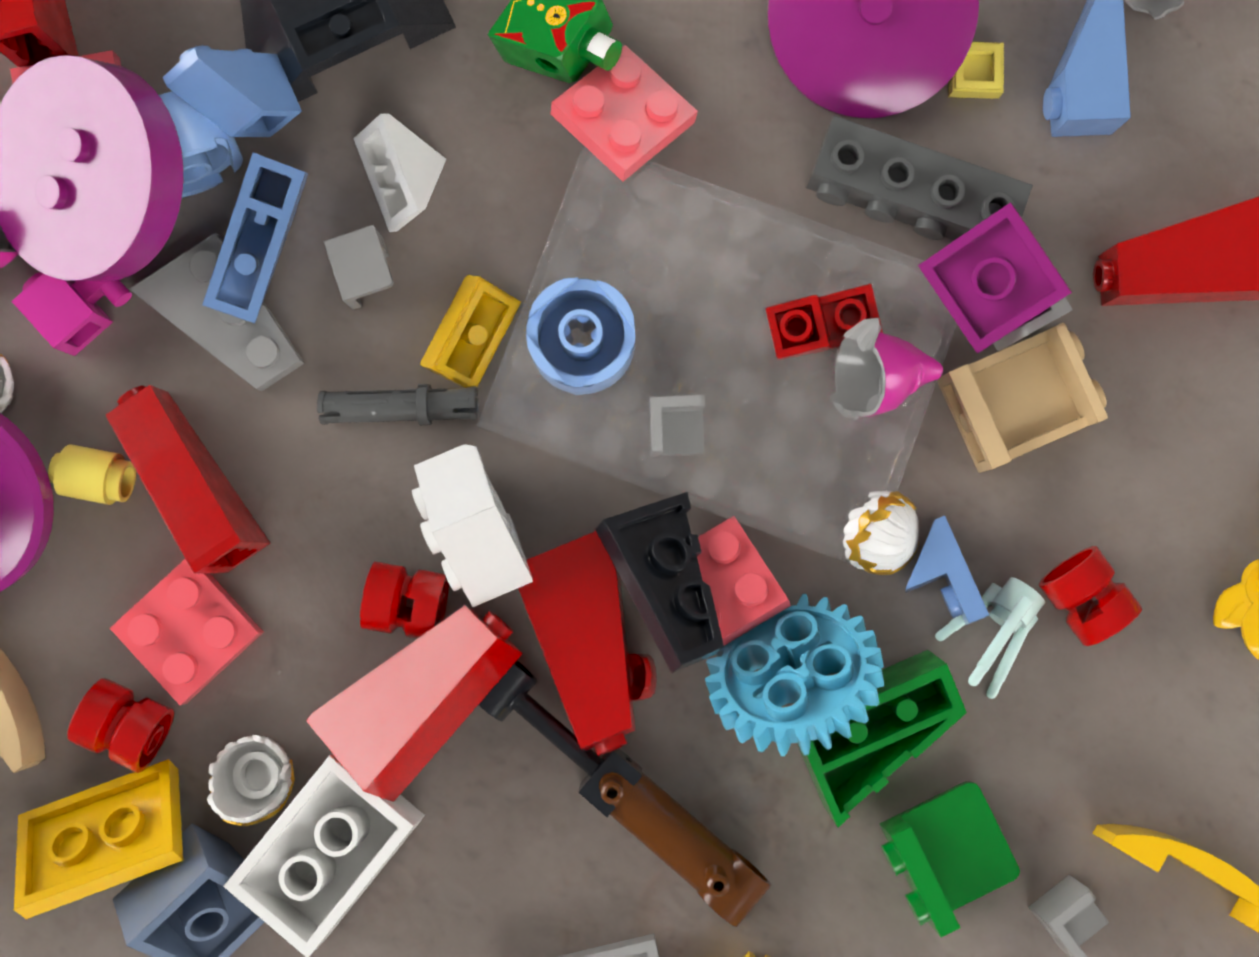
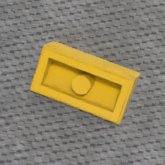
M467 275L429 344L420 365L463 388L477 387L521 301L480 276Z

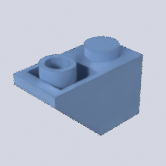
M205 45L196 46L183 52L180 56V61L163 76L167 88L199 113L210 119L230 137H271L302 112L277 54L256 53L250 49L227 51L213 50Z

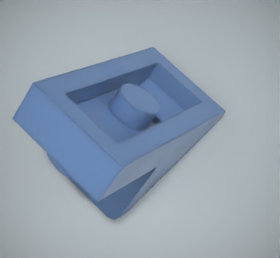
M942 516L935 519L905 592L912 591L945 577L948 586L941 588L940 591L952 618L962 615L965 625H969L989 616V613L946 517Z

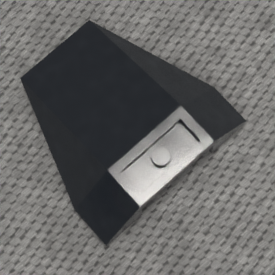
M240 0L246 49L256 53L278 55L298 102L318 93L311 76L402 33L409 48L412 49L456 28L444 0Z

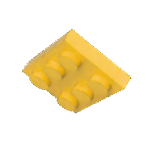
M167 759L148 766L140 773L132 772L19 814L14 911L23 918L28 919L183 861L179 769Z

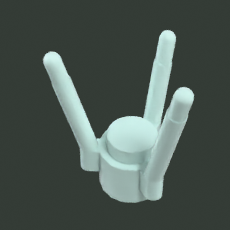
M1013 577L1007 581L1003 588L992 583L982 596L986 608L990 605L994 607L989 613L990 617L1002 627L970 675L968 683L971 686L979 684L1012 633H1014L986 692L987 697L990 699H994L997 696L1028 632L1038 621L1036 614L1046 603L1044 598L1032 587ZM962 615L953 618L935 634L936 640L943 641L963 627L965 622Z

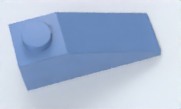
M1123 0L1086 1L1050 85L1044 93L1043 114L1046 120H1050L1051 137L1112 135L1131 118Z
M254 152L252 153L202 304L203 306L255 324L293 222L308 173Z

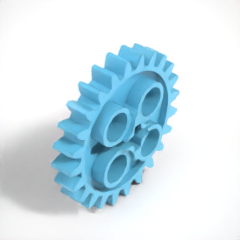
M802 594L797 605L788 607L728 643L716 653L717 657L708 658L706 661L711 674L705 678L710 693L709 698L715 714H719L723 727L726 730L734 728L738 741L741 743L746 742L753 736L759 752H763L772 741L776 742L780 756L787 754L791 743H799L802 753L809 755L811 741L816 739L828 750L832 748L830 734L834 731L849 739L852 734L848 721L852 719L866 724L868 716L865 705L878 706L877 688L884 686L882 673L884 664L881 649L877 646L874 631H866L864 618L859 615L850 619L848 606L845 604L831 612L828 597H823L815 607L810 606L807 594ZM831 673H837V674H835V675L826 676V675H829V674H831ZM788 703H795L789 707H782Z

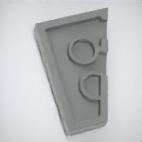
M216 232L129 288L135 295L259 391L267 389L305 364L264 301L255 324L202 305L223 243V238Z

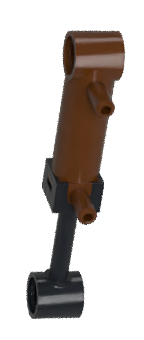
M517 660L478 706L502 722L512 710H515L588 774L580 783L578 791L580 795L606 817L611 815L696 889L700 897L720 917L732 926L737 927L771 887L770 881L750 861L736 850L730 849L642 772V768L620 748L606 753L602 758L597 756V753L592 749L588 751L582 750L575 734L528 694L537 682V678Z

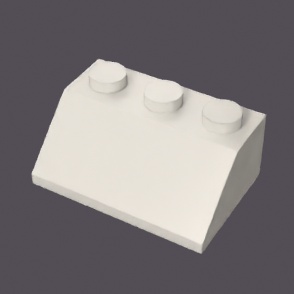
M331 754L223 887L305 957H309L327 939L425 815L402 795L392 802L363 792L336 757Z

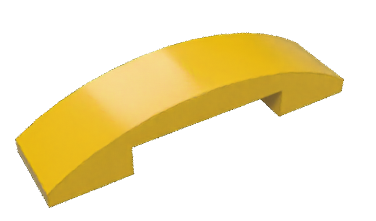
M1097 824L1092 834L1154 871L1159 872L1167 856L1170 855L1237 895L1239 898L1229 916L1259 933V886L1246 875L1219 858L1168 834L1132 825Z

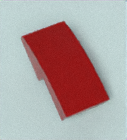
M872 284L821 297L815 294L765 308L778 360L837 349L845 338L843 335L864 319L879 318L881 325Z

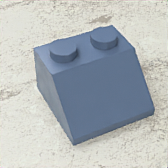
M192 823L182 832L183 861L133 879L113 898L126 946L151 957H229L264 923L260 917L223 887L243 863L244 859L228 842Z

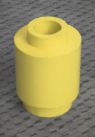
M69 444L63 448L61 453L58 452L52 457L48 468L50 483L54 484L55 492L59 496L112 505L115 501L126 502L129 499L136 481V470L132 462L125 460L124 456L120 453Z

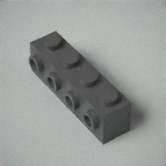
M835 115L826 131L807 185V189L817 192V198L828 204L844 206L846 203L861 207L866 209L865 214L874 220L884 223H893L895 220L914 226V232L918 235L933 240H942L944 237L956 240L1010 202L1013 203L1022 217L1033 187L1032 184Z

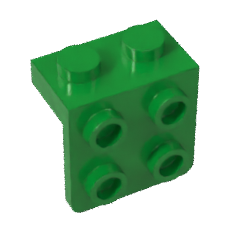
M972 781L962 782L879 823L888 841L881 845L882 851L894 874L897 876L903 873L912 890L905 894V898L920 926L928 922L941 938L961 928L953 913L954 910L1016 880L1020 874V868L980 787Z

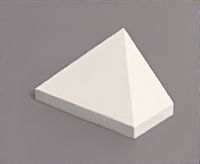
M388 113L378 115L353 139L389 232H395L426 209L446 158Z

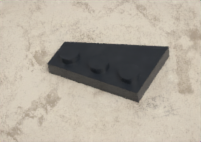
M688 492L606 518L595 529L671 673L709 658L724 648L710 585L702 581L697 556L702 553L698 534H691L687 517V512L691 509Z

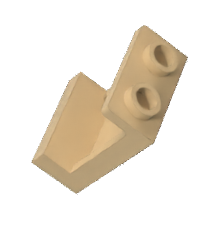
M1060 323L1040 334L969 365L961 366L937 379L978 473L995 469L1011 462L1016 457L1108 418L1104 409L1107 405L1105 393L1100 384L1090 378L1082 361L1085 357L1082 343L1074 332L1068 331L1065 323Z

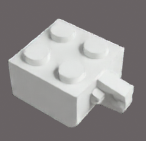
M463 444L414 465L419 487L412 490V495L424 520L428 519L420 523L421 530L430 551L433 554L442 552L446 559L442 560L441 564L453 591L462 588L472 607H475L533 582L510 514L506 513L485 471L476 446Z

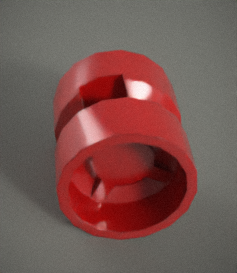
M1091 546L1072 555L1048 572L1039 582V587L1056 609H1066L1068 611L1066 623L1083 646L1095 645L1112 637L1131 624L1142 611V606L1126 584L1114 583L1112 581L1115 570L1097 546Z
M374 561L367 575L361 600V629L391 634L400 627L403 628L406 637L418 639L444 620L450 586L446 575L419 569L413 576H410L404 566ZM407 598L414 599L413 608L406 607Z
M101 678L93 684L77 706L68 728L67 738L70 742L96 754L108 749L111 761L136 773H140L149 766L164 744L173 723L174 710L148 697L136 702L134 701L133 690L108 678Z

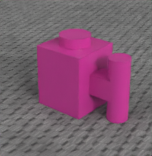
M38 272L24 283L23 291L11 302L53 348L76 356L113 323L96 302L105 295L115 307H120L130 300L132 293L120 280H61Z

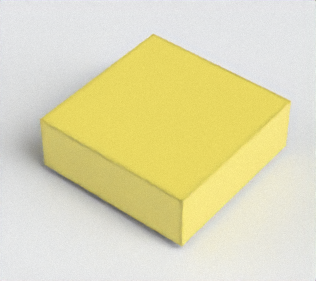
M972 42L963 63L948 82V97L999 99L1004 93V43Z

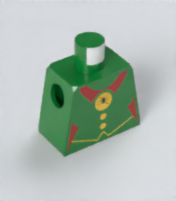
M511 0L487 34L506 63L569 84L579 79L590 62L606 71L611 70L617 64L622 52V43L609 36L613 23L602 0Z

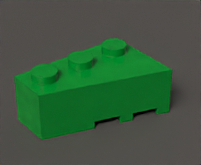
M929 650L882 669L884 686L877 688L879 704L878 706L865 705L868 716L866 724L852 719L848 721L852 734L849 739L834 731L830 734L832 748L827 750L818 739L812 740L809 755H804L799 743H797L822 804L837 828L851 817L849 812L873 790L878 793L889 783L887 778L911 756L916 759L967 713L947 663Z

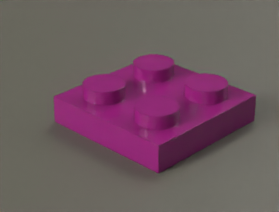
M1012 202L918 265L976 353L981 352L1072 293Z

